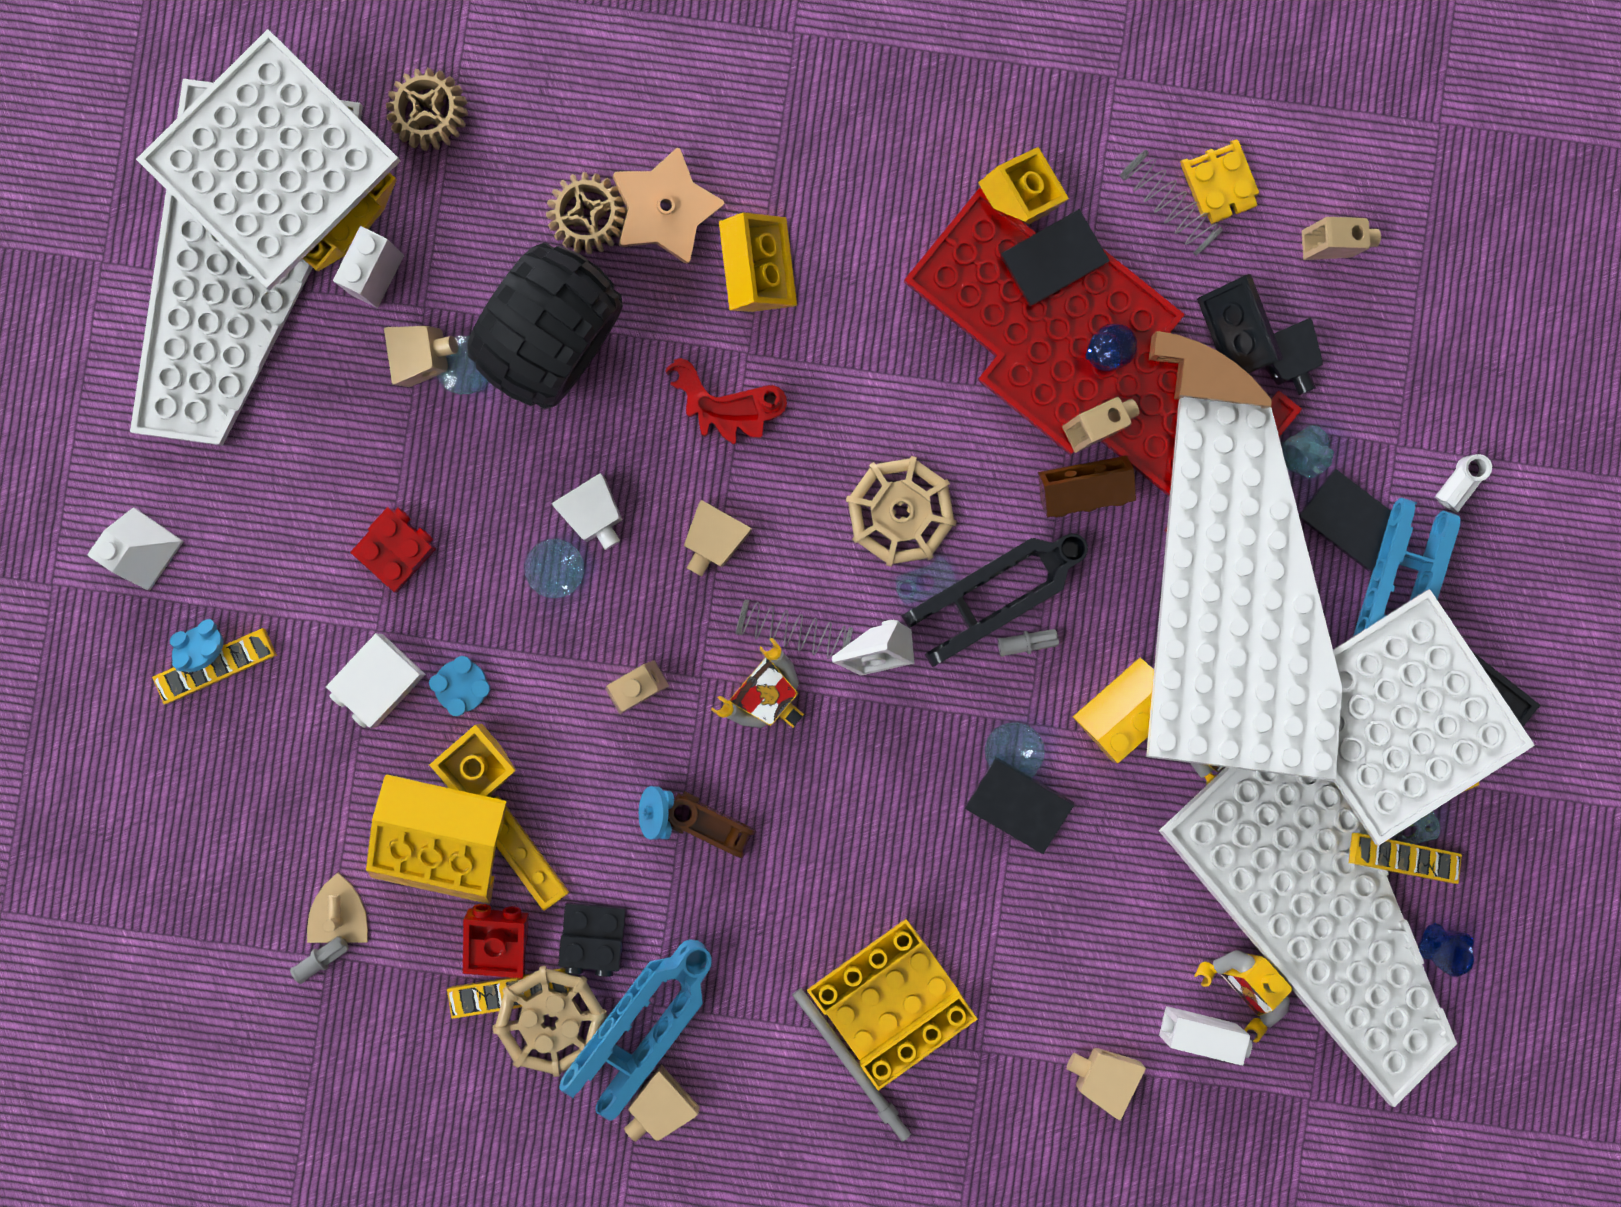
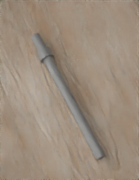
M800 988L795 991L792 996L878 1109V1116L884 1124L888 1123L901 1141L906 1140L911 1133L897 1116L899 1114L898 1110L892 1102L888 1103L876 1089L804 990Z

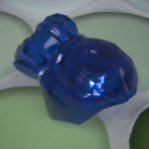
M1109 324L1101 327L1091 337L1086 352V360H1089L1095 368L1103 371H1112L1128 365L1137 352L1138 344L1135 334L1123 324Z
M1438 923L1427 926L1418 944L1422 958L1432 960L1440 970L1456 978L1468 973L1473 968L1474 939L1469 934L1461 931L1444 930Z

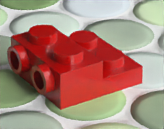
M387 507L367 529L369 532L350 553L394 593H397L437 548L431 544L433 538L420 527L416 530L409 524L411 518L399 507L396 510Z
M477 904L473 908H468L463 919V974L523 979L525 974L529 913L521 912V909L516 906L505 907L503 911L491 910V906L487 904Z

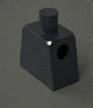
M1308 318L1274 333L1283 359L1265 367L1277 385L1292 380L1299 395L1316 388L1309 372L1323 365L1313 321L1311 318Z

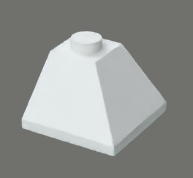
M132 508L103 531L87 555L109 571L150 591L184 541L136 508Z
M898 620L884 621L882 626L870 628L833 655L832 662L858 675H866L915 664L912 631Z

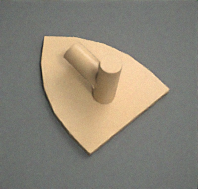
M339 872L324 884L314 899L308 918L307 943H328L337 936H341L347 943L368 942L367 914L361 897L352 884Z

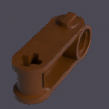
M684 791L683 794H677L668 815V821L673 830L681 834L685 831L736 857L744 858L745 853L743 851L751 835H755V829L699 802L700 798ZM682 804L689 806L692 810V816L687 820L679 819L675 814L677 806ZM741 833L737 844H734L738 834Z

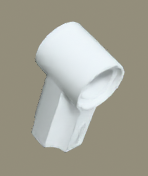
M1481 454L1461 458L1456 465V470L1434 498L1447 509L1455 513L1459 512L1478 485L1490 476L1492 472L1491 461L1488 457ZM1471 461H1475L1479 466V472L1476 476L1471 475L1468 468Z

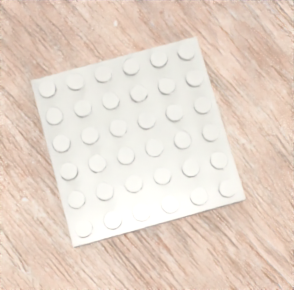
M268 29L136 158L269 291L401 162Z
M1430 589L1333 649L1342 683L1336 780L1333 781L1375 845L1384 843L1535 746Z

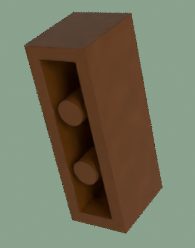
M1127 455L1038 472L1041 504L1047 518L1064 517L1069 513L1080 511L1091 512L1101 507L1122 506L1128 502L1136 501L1134 468Z

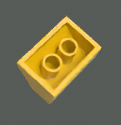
M743 212L719 221L729 310L755 312L797 306L786 217Z
M1141 657L1072 716L1106 756L1117 764L1148 738L1154 669Z

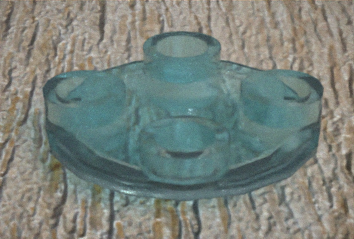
M470 336L455 337L458 344V352L446 356L448 369L446 372L437 375L439 382L448 391L459 395L481 392L488 383L487 379L476 369V362L468 357L467 343Z
M558 538L548 539L535 545L528 553L524 563L525 577L530 587L539 595L548 598H561L574 592L581 584L584 575V560L578 549L571 543Z
M1019 722L1005 723L995 728L988 736L985 745V758L989 767L995 757H998L1030 777L1036 774L1045 756L1044 743L1039 733L1030 726Z

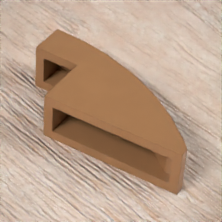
M1156 331L1152 335L1149 360L1178 364L1174 399L1179 400L1184 397L1261 406L1263 409L1271 407L1272 400L1254 378L1219 351L1198 341L1176 334Z

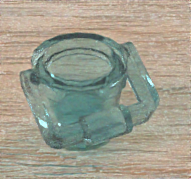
M1316 425L1307 426L1281 443L1287 469L1302 476L1315 478L1332 464L1334 451L1329 448V437L1324 430Z

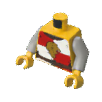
M769 639L773 643V648L769 651H765L760 646V651L765 658L731 699L727 700L723 696L717 697L724 702V705L720 710L712 707L711 710L722 718L726 717L741 726L762 728L767 724L771 726L778 717L782 718L792 728L799 722L804 713L791 703L798 695L796 689L798 688L799 680L794 664L781 651V647L775 639Z
M1235 950L1214 960L1213 965L1209 962L1200 963L1194 977L1198 975L1205 976L1201 986L1207 987L1211 984L1215 974H1220L1257 1016H1260V1019L1253 1018L1244 1029L1246 1032L1254 1030L1257 1033L1253 1040L1255 1043L1260 1041L1266 1033L1267 1027L1271 1028L1289 1011L1290 1000L1287 995L1292 991V987L1263 956Z

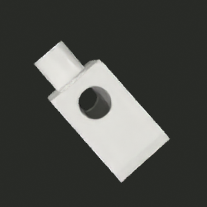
M601 473L552 503L554 508L584 541L588 542L597 537L605 550L620 542L612 527L622 521V517L607 480Z

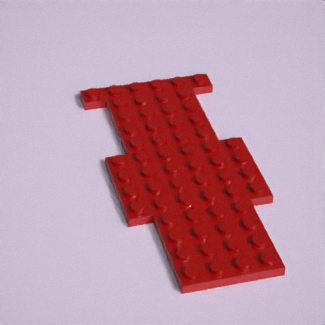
M979 188L904 279V283L996 356L978 378V381L1069 455L1074 450L1062 427L1077 415L1116 397H1119L1122 403L1133 399L1138 405L1139 415L1130 419V426L1101 442L1119 457L1127 455L1135 470L1170 497L1179 400L1174 399L1178 364L1149 360L1152 335L1156 331L1171 333L1185 314L1106 250L1104 252L1109 259L1107 264L1029 307L1000 255L1036 234V232L1020 219L993 209L983 190ZM1278 390L1270 398L1272 400L1270 408H1272L1280 437L1302 408Z

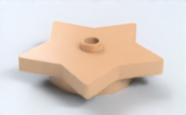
M676 148L652 171H623L613 174V180L628 210L619 246L656 244L682 262L689 263L697 226L724 205V201L693 183L680 148ZM660 202H667L671 209L668 211L663 210Z

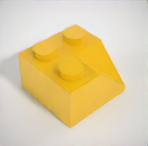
M1039 147L997 166L978 182L993 209L1025 221L1028 224L1050 214L1069 199Z
M482 723L474 725L429 764L448 788L486 797L494 793L516 771L502 746Z

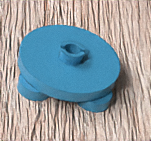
M211 619L202 621L198 627L186 633L179 631L171 636L170 644L173 647L172 665L177 671H199L214 662L221 653L224 643L223 637L217 630V625Z
M459 656L454 661L445 664L429 680V686L435 692L438 701L452 716H461L465 712L475 709L490 693V685L487 682L485 673L466 656Z
M658 786L647 787L639 803L640 828L643 835L650 840H657L659 838L669 839L672 833L668 815L669 809L674 804V795L672 791H663Z

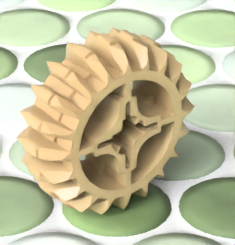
M427 67L425 74L422 75L419 69H415V77L413 78L404 73L403 77L406 82L401 84L395 81L394 85L398 91H388V96L393 100L386 103V108L391 111L387 115V120L390 123H394L391 129L395 134L400 133L399 139L402 142L409 140V145L412 148H416L420 143L421 148L427 151L430 143H432L435 150H439V142L442 140L446 145H450L451 142L448 137L451 134L456 138L459 137L460 134L456 127L462 128L466 125L464 120L461 119V117L468 116L467 109L463 107L467 104V100L464 96H460L463 90L459 85L454 86L455 80L451 76L445 79V74L440 70L434 75L432 69ZM425 89H431L427 94L424 95L417 93ZM448 96L449 111L446 118H444L440 112L445 104L443 100ZM408 101L413 104V111L409 115L411 117L410 120L406 122L405 109ZM418 103L429 109L432 108V111L436 116H434L431 112L428 113L425 110L422 111L423 109L420 107ZM429 124L437 125L433 129L423 130Z
M583 172L581 175L582 180L578 181L576 176L572 174L570 176L571 184L567 185L566 181L561 180L560 184L563 190L553 189L552 191L557 200L551 199L547 202L548 206L554 209L546 212L547 218L553 220L548 226L551 231H556L554 237L557 241L564 239L563 246L566 249L574 243V251L576 253H580L582 247L585 246L586 253L592 254V246L595 245L599 252H603L604 248L601 243L606 241L609 246H613L614 242L611 236L621 237V231L616 227L624 226L625 220L620 217L626 216L627 208L620 207L624 204L621 196H617L619 194L617 186L610 188V179L606 178L600 183L599 174L595 173L592 180H589L587 172ZM584 192L598 193L607 200L603 202L600 199L597 201L588 200ZM575 196L576 206L567 212L568 215L564 216L568 202ZM582 202L590 209L592 225L584 217ZM611 210L607 224L599 231L597 225L599 219L605 216L607 211ZM570 225L574 227L585 226L588 228L590 235L576 234L567 227Z

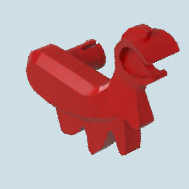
M682 358L673 360L674 363L670 364L665 370L667 375L672 371L679 373V379L671 382L670 385L686 392V414L688 417L698 414L701 435L704 437L708 436L709 427L711 424H714L721 436L732 445L737 443V428H740L744 434L751 438L760 439L763 437L764 422L780 417L787 407V397L784 391L774 385H767L722 397H714L703 387L697 371L688 360Z

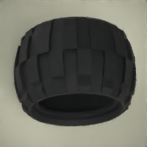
M548 243L533 246L508 272L480 314L467 343L468 357L476 362V369L490 384L510 398L529 406L537 404L544 410L554 407L575 385L603 345L623 307L622 295L614 290V283L599 267L579 253L561 246L554 248Z

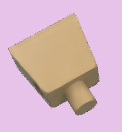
M1325 217L1302 230L1303 260L1354 257L1370 247H1378L1381 241V233L1379 229H1369L1367 218Z
M430 326L384 328L392 385L411 387L442 374L448 369L446 356L458 352V344L455 337H443V332L439 328Z
M1116 397L1077 415L1062 427L1074 452L1077 453L1130 426V419L1139 415V408L1133 399L1122 403L1120 398Z
M701 500L684 543L686 548L695 552L687 569L702 577L710 562L723 567L749 536L752 529Z
M654 660L641 665L608 684L605 690L619 714H622L669 687V684Z
M1094 1048L1088 1059L1073 1053L1066 1068L1080 1076L1076 1087L1083 1095L1120 1121L1146 1070L1144 1065L1136 1059L1099 1048Z
M661 1065L631 1102L628 1110L635 1118L624 1127V1130L635 1142L646 1132L654 1140L659 1141L695 1118L699 1113L700 1107Z

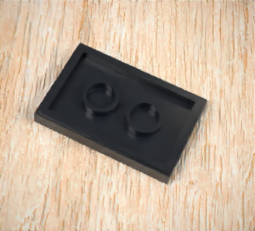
M1080 209L1000 255L1029 307L1109 262L1107 255Z
M1251 274L1244 275L1197 298L1216 350L1237 363L1248 374L1283 359Z
M1334 469L1300 512L1299 518L1364 569L1372 571L1377 562L1391 510L1340 471Z
M995 757L965 805V809L1044 854L1074 807V802Z

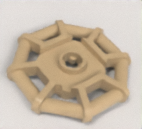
M911 456L909 459L879 464L871 463L869 465L870 468L851 495L846 497L854 534L852 540L855 544L859 543L886 562V566L892 567V564L921 559L931 560L934 558L933 554L951 528L956 527L957 523L954 520L948 486L950 482L948 479L944 480L917 461V457ZM907 471L906 479L896 482H887L883 476ZM913 472L931 484L933 488L925 491L912 481ZM877 479L882 486L872 501L863 499ZM935 493H938L941 516L933 515L930 497ZM903 503L907 504L908 508L906 511L909 513V516L907 518L902 516L900 519H897L895 517L896 511L893 507L895 505L901 506ZM861 506L870 507L873 525L866 530L864 528ZM930 522L939 523L940 525L927 543H925L921 535ZM878 531L891 541L890 549L888 550L868 535ZM916 540L920 547L896 551L897 542Z
M540 966L538 971L511 986H505L502 990L504 995L497 1021L492 1027L493 1033L499 1036L514 1061L513 1065L516 1068L520 1066L559 1077L560 1073L571 1066L603 1024L604 1019L607 1018V1011L602 1009L587 984L585 976L578 977L547 969L546 966ZM549 982L571 987L568 993L554 991L555 989L549 988ZM539 983L542 985V990L528 998L521 994ZM578 992L588 1007V1011H581L574 1000V996ZM514 1002H517L522 1006L519 1020L509 1021ZM546 1014H549L550 1017L556 1016L558 1018L554 1027L543 1024ZM590 1020L586 1040L578 1035L581 1022ZM510 1031H520L527 1043L522 1050ZM571 1044H575L580 1048L559 1060L558 1052ZM532 1049H536L540 1053H551L552 1061L529 1056L528 1054Z

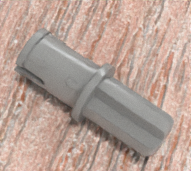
M1055 629L1034 633L1024 631L1023 635L997 639L1001 657L1023 652L1031 654V651L1057 647L1059 645V638Z
M337 936L319 950L313 949L309 957L290 969L292 977L297 983L302 984L320 970H327L331 962L348 951L347 941L341 936Z

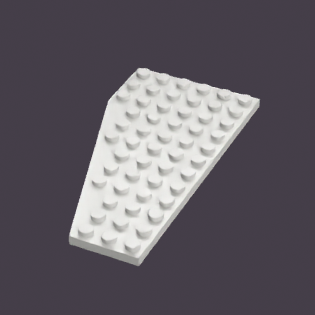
M183 79L177 118L213 83ZM340 100L361 120L363 110L361 103ZM166 189L130 432L223 446L313 267L302 259L269 291Z
M1190 397L1181 398L1178 403L1146 757L1331 781L1336 780L1342 683L1272 408L1263 409L1261 406Z
M1225 767L1159 830L1389 1105L1396 1107L1457 1045L1444 1010L1438 1005L1422 965L1424 961L1409 923L1403 918L1388 881V871L1348 863L1352 833L1369 834L1334 781Z

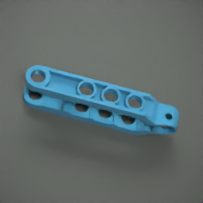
M1402 497L1398 498L1389 516L1377 562L1371 575L1353 637L1387 616L1384 615L1390 592H1394L1395 589L1393 582L1399 565L1418 571L1410 600L1429 589L1438 600L1460 528L1459 515L1441 511L1436 516L1424 555L1420 556L1406 551L1413 530L1411 523L1417 502Z
M689 939L680 944L671 957L650 961L565 1072L559 1089L574 1098L585 1083L594 1078L605 1062L609 1063L620 1071L600 1096L595 1109L597 1114L608 1121L614 1120L702 1006L700 984L712 963L711 955L706 946L697 940ZM671 979L678 980L681 983V991L633 1054L616 1045L625 1031L629 1032L632 1028L631 1023L644 1006L648 1007L651 1003L649 999L663 981L666 983L667 980Z

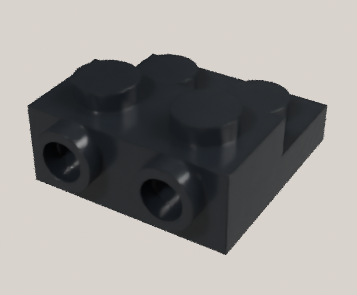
M567 902L564 910L558 966L565 967V972L570 974H582L583 969H594L595 975L610 977L613 976V971L619 972L622 964L626 907Z

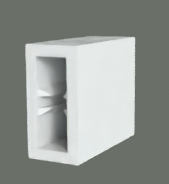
M360 226L333 281L350 295L378 308L404 255L388 239Z
M375 633L332 679L326 688L332 692L329 696L336 704L341 707L346 705L354 713L351 717L363 728H366V726L374 728L379 726L426 674L383 634Z
M1168 1006L1165 1008L1159 1036L1170 1048L1242 1066L1244 1065L1245 1058H1249L1252 1050V1040H1250V1035L1238 1024Z

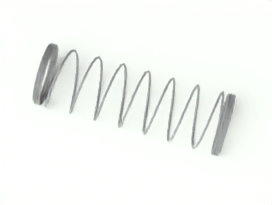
M1144 150L1122 171L1119 177L1123 179V181H1125L1135 172L1141 169L1143 166L1155 160L1152 167L1149 169V171L1146 173L1143 179L1138 183L1133 192L1138 190L1140 187H1142L1145 183H1147L1149 180H1151L1159 173L1165 171L1162 178L1152 189V191L1148 194V196L1144 199V202L1148 201L1150 198H1152L1154 195H1156L1159 191L1164 189L1169 184L1175 182L1172 189L1154 210V213L1158 212L1160 209H1162L1164 206H1166L1179 195L1185 193L1182 200L1164 221V224L1168 223L1182 211H1184L1191 205L1195 204L1192 211L1188 214V216L1184 219V221L1175 231V234H1178L1180 231L1185 229L1195 220L1206 214L1204 219L1201 221L1198 227L1194 230V232L1185 242V245L1189 244L1197 237H1199L1201 234L1206 232L1208 229L1216 225V227L1208 236V238L1193 252V254L1197 256L1223 231V229L1219 227L1215 231V229L1218 226V224L1215 223L1188 242L1191 236L1203 223L1208 213H1203L1202 215L1198 216L1196 219H1194L1178 231V229L1182 226V224L1186 221V219L1190 216V214L1197 206V202L1191 203L1190 205L1185 207L1183 210H1181L1179 213H1177L1175 216L1168 220V218L1172 215V213L1176 210V208L1185 198L1187 191L1181 192L1173 199L1168 201L1161 208H1159V206L1163 203V201L1173 190L1177 181H1171L1170 183L1162 187L1160 190H1158L1156 193H1154L1151 197H1149V195L1153 192V190L1157 187V185L1165 176L1166 170L1164 169L1156 173L1154 176H1152L1146 182L1140 185V183L1144 180V178L1148 175V173L1151 171L1154 164L1156 163V159H1152L1146 162L1141 167H1139L1132 174H1130L1149 154L1147 150Z
M745 599V600H744V603H743V606H742V609H741V612H740V616H739V620H738V624H737V628H736V633H735V634H737V635H740V634H741V636L744 634L745 629H746V627H747V625H748V622H749V620H750V617H751V615H752V613H753V611H754V608H755L756 605L758 604V616H757V624H756V631H755V640L758 639V637H759V635H760V632H761V630H762V627H763V625H764V623H765V620H766V618H767V616H768V613L770 612V610H771V608H772V609H773V612H772V622H771V630H770V638H771L772 626H773V618H774V607L771 606V607L769 608V610H768V612H767V614H766V617H765V619H764V621H763V624H762V626H761V628H760V631H759V633H758V635H757V627H758L759 611H760V605H759V602H757V603L754 605V607H753V609H752V611H751V614H750V616H749V618H748V621H747V623H746V625H745V628H744V630H743V632H742L743 624H744V621H745V617H746L747 610H748V605H749V600H748V599ZM785 610V612L783 613V615H782V617H781V620H780V622H779V624H778V626H777V629H776V631H775V634H774V636H773V639H774V637H775V635H776V633H777V630H778V628H779V626H780V623H781V621H782V619H783V617H784V615H785V613H786V611H787L786 629H785V636H784V648H785V647L788 645L789 640H790V638H791V636H792V633H793V631H794V629H795V626H796V624H797V622H798V620H799V618H800V616H801V627H800V635H799V643H798V651L800 652V651L802 650L803 646H804V643H805V641H806V639H807V636H808V634H809V632H810V629H811V627H812V625H813V623H814V621H815V619H816L815 634H814V641H813V651H812V652H813V655H815V654L817 653L818 649H819V646H820V644H821V642H822V639H823V637H824V635H825V632H826V630H827V628H828V626H829V624H830V632H829V640H828V648H827V659H830V657L832 656V654H833V652H834V649H835V647H836V645H837V642H838V640H839V638H840V635H841L843 629H844V638H843V646H842V649H843L844 647H846L848 644H850V640H851L853 628H852V627H851V628L849 627L848 632H847V636H846V639H845L846 626L844 625V626L842 627V629H841V631H840V634H839V636H838V638H837V641H836V643H835V646H834V648H833V650H832V652H831L829 658H828V653H829V644H830L831 626H832L831 622H829V623L827 624V626H826V628H825V631H824V633H823V635H822V638H821V640H820V643H819V645H818V647H817L815 653H814V645H815V637H816V629H817V618H814V620L812 621V623H811V625H810V628H809V630H808V632H807V635H806V637H805V640H804V642H803L801 648H800V639H801L802 622H803V615H802V614H800V615L798 616V618H797V620H796V622H795V625H794V627H793V629H792V632H791V634H790V637H789V639H788L786 645H785V640H786V632H787V625H788V610Z

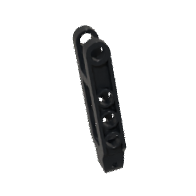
M1073 533L1065 535L1053 543L1030 538L901 616L908 628H911L951 603L955 607L967 629L925 654L931 666L934 667L1062 591L1068 569L1086 557L1088 545L1082 536ZM1029 556L1039 557L1048 571L1047 581L977 622L963 596Z

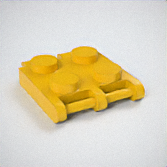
M1237 139L1230 141V145L1218 150L1209 149L1205 151V155L1188 160L1186 158L1180 161L1194 200L1197 202L1200 215L1208 213L1207 216L1211 224L1231 217L1232 211L1230 206L1233 207L1235 214L1257 206L1255 196L1259 194V190ZM1227 153L1226 155L1221 156V157H1219V158L1216 157V156H1219V155H1221V154ZM1198 163H1201V164H1199V165L1196 166V167H1193V168L1191 167V166H1193V165H1196V164H1198Z

